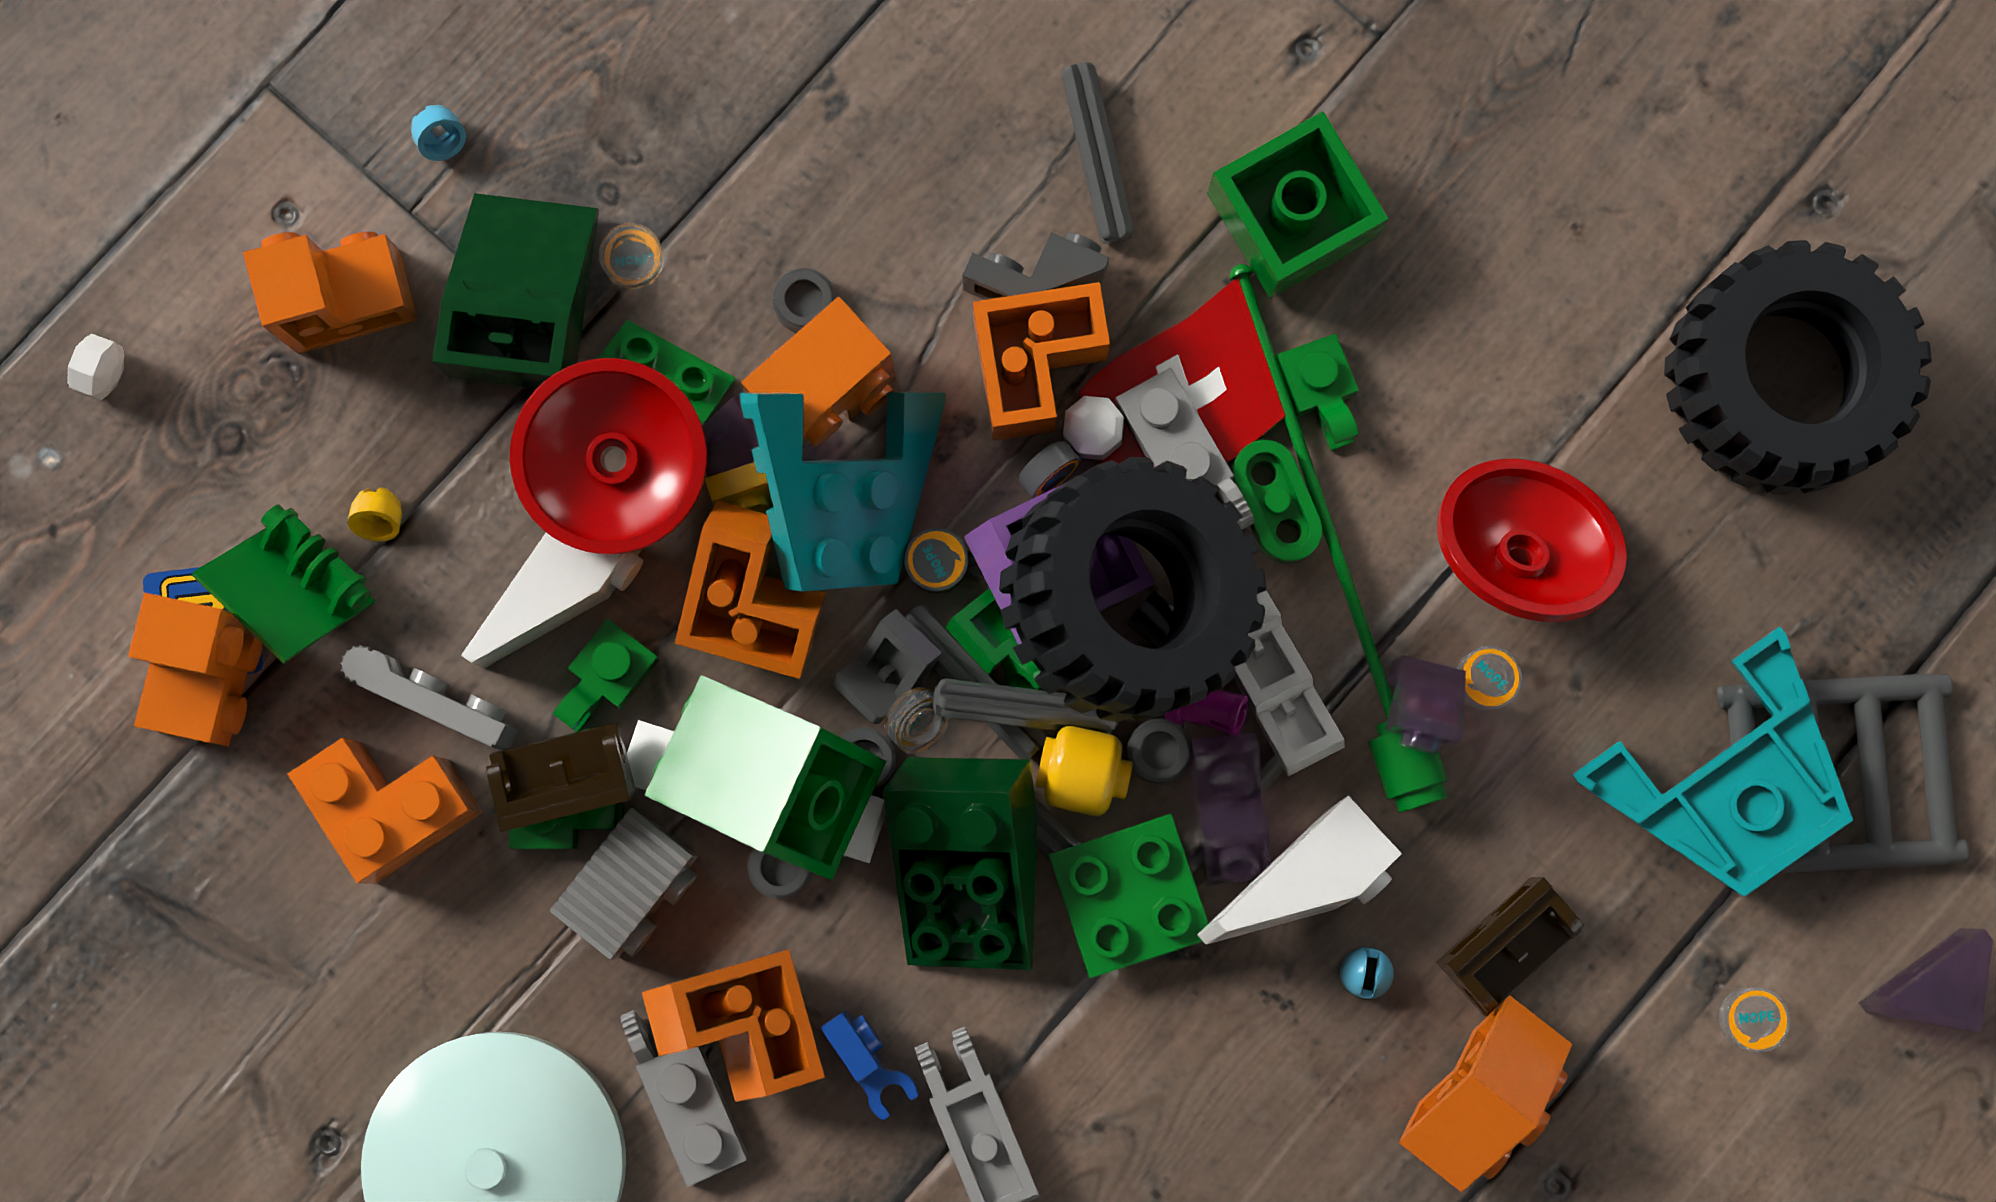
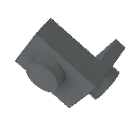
M895 609L879 622L858 657L836 674L832 685L871 723L879 724L888 717L892 707L901 697L919 688L942 652Z

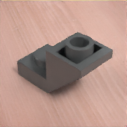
M1051 232L1031 277L1022 274L1024 270L1022 265L1004 255L990 253L988 258L972 253L962 275L963 290L987 300L1096 282L1102 284L1107 273L1109 257L1100 253L1101 246L1085 236L1067 233L1064 238Z

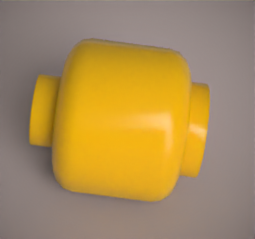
M1068 725L1059 730L1056 738L1046 736L1035 786L1044 788L1045 799L1053 807L1092 816H1101L1109 809L1113 797L1125 800L1133 762L1121 759L1122 745L1116 736Z

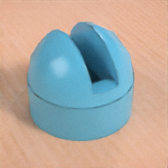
M429 105L412 119V138L418 150L425 158L432 161L446 160L455 156L463 148L466 141V132L458 117L450 109L442 105ZM441 125L447 132L438 138L432 129Z
M1360 947L1349 952L1343 959L1340 967V978L1345 989L1355 997L1367 1000L1376 999L1390 989L1394 979V968L1388 956L1382 951L1370 947ZM1367 957L1377 958L1372 991L1362 989Z

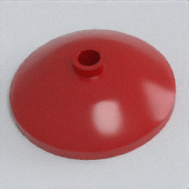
M599 358L578 362L558 371L545 380L532 393L515 422L510 443V469L513 484L522 505L541 529L551 537L572 548L589 553L614 555L629 553L651 546L673 532L685 520L702 491L706 477L708 452L704 429L695 408L687 396L671 380L641 363L618 358ZM612 449H622L626 454L625 466L617 472H610L604 462L606 454Z
M1497 459L1480 463L1466 470L1454 480L1438 510V541L1441 551L1452 571L1480 599L1513 616L1538 622H1565L1585 617L1601 608L1610 599L1623 578L1627 561L1626 544L1621 527L1604 501L1587 485L1572 475L1550 465L1525 459Z

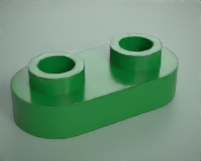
M1271 440L1252 442L1245 446L1237 455L1231 470L1234 475L1232 481L1238 486L1244 500L1251 509L1255 523L1250 526L1262 552L1268 558L1278 563H1298L1306 559L1317 548L1322 537L1321 519L1290 451L1280 443ZM1258 465L1267 466L1273 473V482L1266 486L1255 483L1251 476L1252 468ZM1283 522L1293 524L1298 530V540L1290 544L1282 542L1276 533L1277 526Z

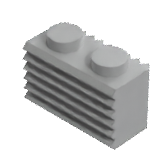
M631 808L609 834L608 838L601 844L600 848L593 854L592 858L585 864L582 871L577 874L574 881L568 886L558 901L551 907L550 912L608 959H618L624 951L634 957L655 932L657 926L649 919L662 902L666 899L669 903L675 905L698 875L690 867L698 856L642 811Z

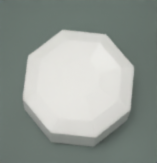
M94 334L86 336L76 346L68 365L67 384L69 388L94 399L103 400L117 387L124 371L123 347Z
M1083 396L1065 411L1064 441L1073 448L1080 458L1104 460L1122 445L1124 416L1109 398Z

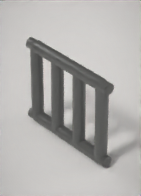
M1913 674L1803 680L1818 728L1817 705L1854 703L1867 843L1830 845L1829 838H1827L1778 874L1966 863L1969 859L1968 845L1964 839L1958 840L1944 705V697H1950L1952 694L1951 676L1949 674ZM1746 683L1718 686L1716 690L1719 708L1727 709L1730 746L1755 729L1754 708H1765ZM1917 700L1930 840L1894 842L1881 702Z

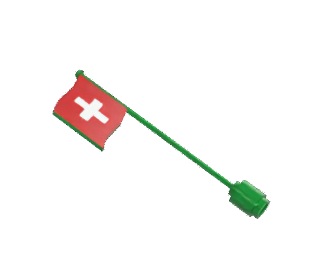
M1238 264L1230 271L1229 277L1232 282L1185 320L1116 357L1084 385L1078 392L1080 399L1083 396L1109 398L1116 406L1115 398L1171 368L1227 464L1235 460L1245 446L1258 441L1283 419L1285 420L1310 496L1321 519L1322 531L1387 718L1386 722L1376 725L1379 737L1368 741L1387 800L1394 799L1398 813L1446 799L1448 796L1443 782L1449 779L1429 722L1416 725L1413 714L1399 716L1249 276L1254 271L1246 264ZM1125 421L1122 445L1104 460H1100L1101 464L1110 460L1119 464L1129 457H1145Z

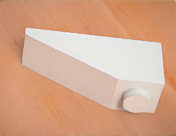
M545 533L461 656L471 663L486 668L610 597L615 588L624 591L634 580L643 564V559L638 556L641 550L614 555L589 553L563 544L548 533Z
M1347 796L1325 811L1197 935L1207 945L1335 910L1356 897L1362 904H1366L1392 880L1385 870L1402 853L1360 807Z

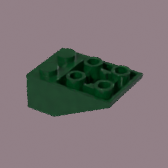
M474 193L441 299L432 362L449 378L538 388L545 380L558 371L576 364L578 361L599 209Z
M908 757L883 789L907 965L1031 970L1034 949L1037 810L1031 759Z

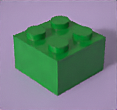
M1324 111L1213 172L1207 191L1208 197L1248 264L1253 269L1269 299L1376 240L1389 219Z

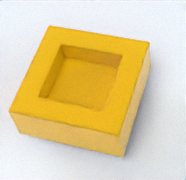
M755 462L705 478L714 506L717 500L764 514H766L769 507L773 506L766 473H757Z

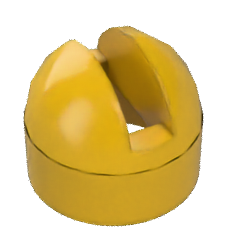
M380 487L376 492L371 488L362 490L351 504L347 522L348 527L355 535L366 540L377 542L391 540L399 533L402 519L401 502L387 488Z

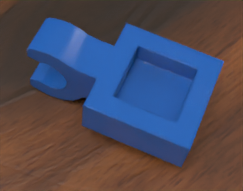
M845 1010L821 1027V1030L857 1083L859 1082L865 1090L869 1106L877 1117L885 1120L891 1114L881 1098L882 1090L887 1085L897 1084L901 1086L911 1101L918 1097L917 1085L909 1074L901 1070H889L881 1065L882 1062L876 1055V1052L882 1049L884 1045L864 1015H860L853 1020Z

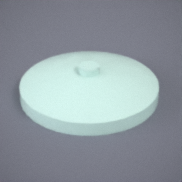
M485 1032L464 1036L446 1042L417 1058L397 1076L381 1097L372 1114L362 1149L361 1179L365 1202H620L626 1172V1147L621 1122L609 1094L592 1071L565 1049L538 1037L515 1032Z

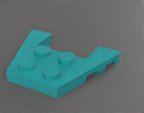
M889 392L887 394L885 458L802 461L804 394L740 393L743 417L753 419L759 446L751 449L757 473H766L773 507L768 509L766 513L785 589L814 591L898 584L945 406L946 393Z
M1780 626L1730 662L1771 714V718L1664 794L1658 791L1621 741L1573 774L1574 779L1582 787L1742 897L1751 893L1853 821L1825 740L1822 739L1811 709L1810 699L1803 679L1800 678L1794 662L1790 643L1786 633Z

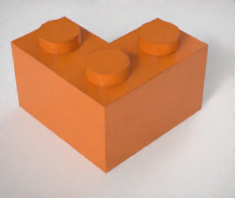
M369 231L351 234L340 241L341 246L323 251L306 234L300 236L295 232H284L266 237L261 241V247L243 252L261 325L299 354L418 320L400 250L386 234L377 235V233Z
M1100 282L973 302V321L993 441L1055 431L1057 415L1049 370L1107 361L1110 340Z
M838 296L748 375L741 384L746 393L804 394L803 447L808 442L817 447L831 437L842 425L843 420L839 417L841 413L850 421L860 411L865 416H869L878 410L887 401V394L894 392L890 385L896 380L891 352Z
M717 500L702 528L674 644L800 679L812 649L826 593L818 590L796 591L785 589L783 580L766 576L773 546L767 514Z
M144 592L128 653L130 658L150 663L134 727L229 746L232 734L237 735L240 732L246 717L247 700L245 697H242L246 674L256 669L262 652V643L234 617V613L215 607Z
M342 737L287 773L356 883H378L483 813V810L450 759L434 755L389 784L363 743Z
M789 949L642 992L658 1055L663 1056L719 1041L735 1102L766 1097L825 1078Z
M1509 995L1473 1029L1454 1070L1418 1102L1399 1144L1461 1193L1481 1175L1488 1180L1492 1179L1506 1164L1514 1146L1519 1142L1525 1147L1530 1146L1546 1128L1551 1116L1544 1110L1546 1105L1559 1093L1568 1078V1074L1562 1068L1573 1044Z

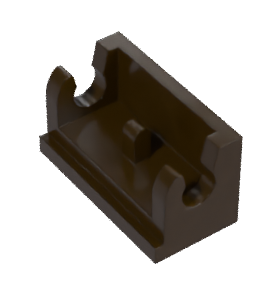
M619 722L493 752L489 755L491 765L486 766L500 832L628 801L636 791Z
M1530 877L1436 963L1478 1011L1487 1017L1496 1009V1006L1563 945L1577 936L1584 925L1544 877Z

